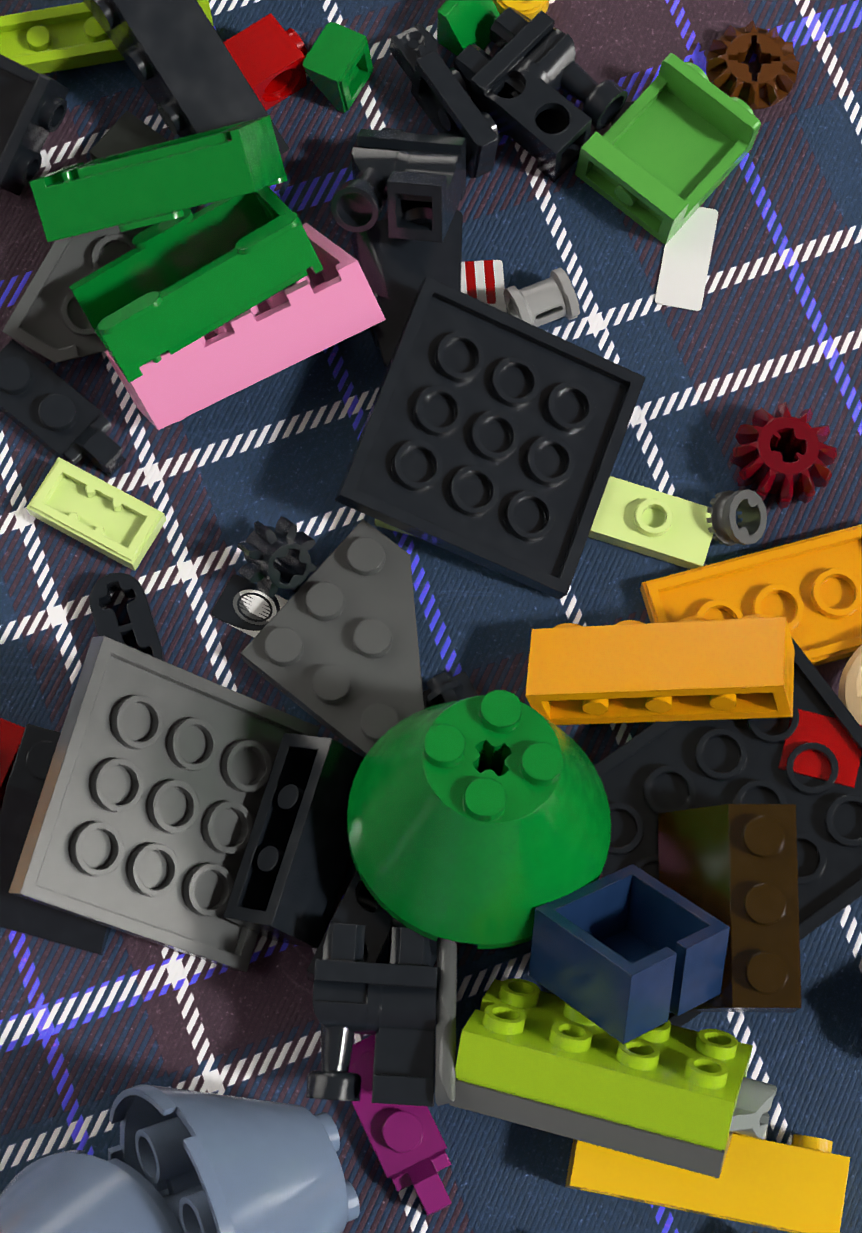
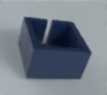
M632 864L587 884L564 897L535 908L529 976L624 1045L668 1022L669 1013L679 1016L720 995L730 927Z

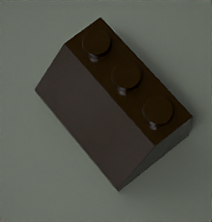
M725 804L658 813V881L730 927L720 995L687 1012L793 1013L801 1009L796 804Z

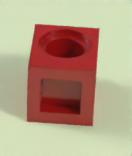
M272 13L223 42L266 111L307 85L306 72L303 68V60L308 54L306 46L294 29L288 28L284 30Z

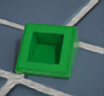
M446 0L438 9V43L457 56L469 44H476L484 50L491 42L490 28L495 19L500 15L493 0Z
M329 22L303 60V68L309 78L336 110L344 114L346 111H349L374 71L366 36L335 22Z

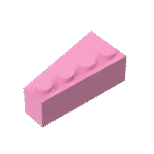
M305 223L302 226L321 262L322 271L315 274L311 268H308L306 270L308 275L181 350L172 355L166 351L160 355L162 358L160 362L153 363L151 360L142 365L139 369L143 375L130 383L109 352L105 351V354L137 409L157 430H160L386 320L358 260L308 223Z

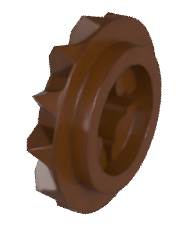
M752 20L746 27L735 29L730 25L717 40L713 39L706 59V74L709 81L729 97H737L743 100L752 110L764 109L779 103L791 92L796 82L800 62L796 61L793 42H785L779 36L776 26L766 30L758 28ZM749 50H754V54H757L758 62L763 63L755 81H752V73L749 72L748 65L742 63L745 61Z

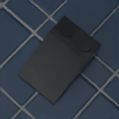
M27 724L7 782L0 813V928L102 956L111 928L9 893L61 732Z

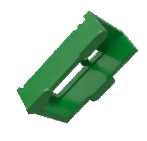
M268 115L256 120L253 119L114 154L106 158H98L85 164L81 162L69 165L29 182L47 242L117 225L120 232L177 219L184 216L183 209L253 193L265 186L288 181L271 117Z
M268 186L253 193L216 201L195 214L189 208L183 209V217L154 224L138 233L132 239L134 249L69 286L95 333L129 383L143 375L139 369L142 365L151 360L153 363L160 362L162 360L160 355L166 351L172 355L304 278L308 275L306 271L308 268H311L315 274L323 270L321 262L297 213L292 212Z

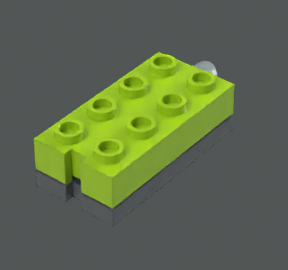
M515 978L504 981L494 979L482 998L480 1010L475 1009L462 1029L455 1067L456 1096L455 1101L449 1103V1105L719 1178L733 1132L761 1140L767 1138L768 1111L771 1109L777 1087L773 1084L746 1078L753 1045L738 1042L733 1035L725 1031L703 1029L698 1032L671 1025V1022L668 1020V1022L623 1045L555 994L541 991L540 987L535 983Z

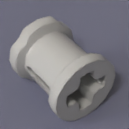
M561 267L552 270L550 277L519 290L513 285L505 288L503 292L508 314L536 327L562 317L572 320L580 314L574 288L568 275Z

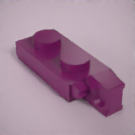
M371 1035L353 1044L349 1072L358 1073L361 1076L362 1083L360 1101H351L387 1179L391 1177L397 1192L413 1185L427 1216L452 1204L437 1173L452 1165L445 1152L447 1146L427 1106L371 1102L375 1035Z

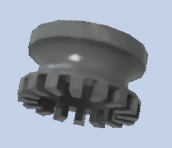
M749 489L735 492L731 490L722 491L715 495L716 498L711 499L710 504L712 507L707 508V513L711 514V518L706 519L707 523H712L708 530L710 533H715L712 538L715 541L719 540V544L726 546L735 544L750 545L756 543L763 536L767 523L766 507L762 498L755 491ZM736 510L737 512L742 511V514L738 515V519H742V522H738L737 524Z

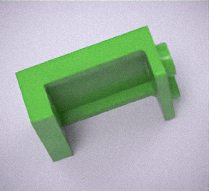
M669 53L662 61L656 79L603 136L595 132L581 147L575 175L666 245L752 149L761 122L743 100L737 97H729L712 84L700 67L691 62H684L675 54Z

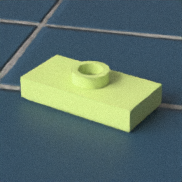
M60 457L57 458L26 507L31 516L133 571H136L166 522L163 512Z
M610 476L588 537L691 570L704 566L714 533H710L708 530L712 523H707L706 518H711V514L707 513V506Z

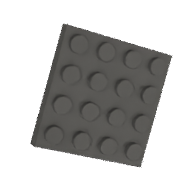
M106 636L92 637L9 893L234 971L247 972L258 933L224 918V913L284 733L317 737L319 727Z

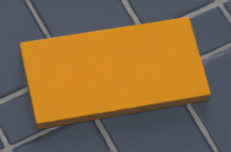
M862 524L642 582L640 591L650 622H678L688 617H699L708 621L742 619L751 614H764L773 618L786 617L791 637L814 666L850 657L862 645Z

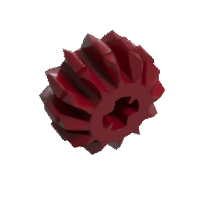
M786 401L778 405L775 416H772L762 407L755 411L752 417V425L742 424L738 428L735 438L740 445L734 447L730 455L731 464L743 467L736 478L738 486H748L755 483L758 486L756 493L763 501L768 493L775 494L776 502L781 510L789 506L793 495L804 504L810 502L816 493L815 487L822 488L827 486L832 477V473L827 466L833 464L837 457V448L824 444L830 435L829 425L812 428L809 425L813 415L811 408L803 410L799 418L792 417L791 410ZM775 450H784L785 459L790 460L792 462H783V456L781 452Z

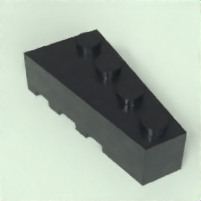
M83 0L125 59L135 77L142 83L155 101L161 118L173 134H178L181 138L268 116V113L197 0ZM272 121L280 155L289 150V147Z

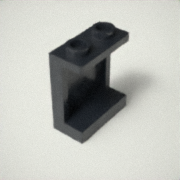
M1 54L0 188L20 196L24 186H29V181L34 180L40 170L42 163L40 152L49 132L57 130L67 111V101L65 98L70 89L52 78L39 74Z

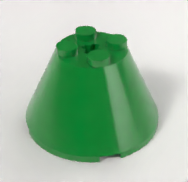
M494 690L486 695L447 702L418 711L400 721L379 738L360 764L353 780L347 809V835L353 862L361 880L380 906L393 918L412 931L434 941H437L439 937L460 943L478 944L477 949H496L531 941L535 908L564 897L600 878L610 845L611 817L603 783L594 765L579 745L558 726L530 706L522 703L515 694L506 690Z

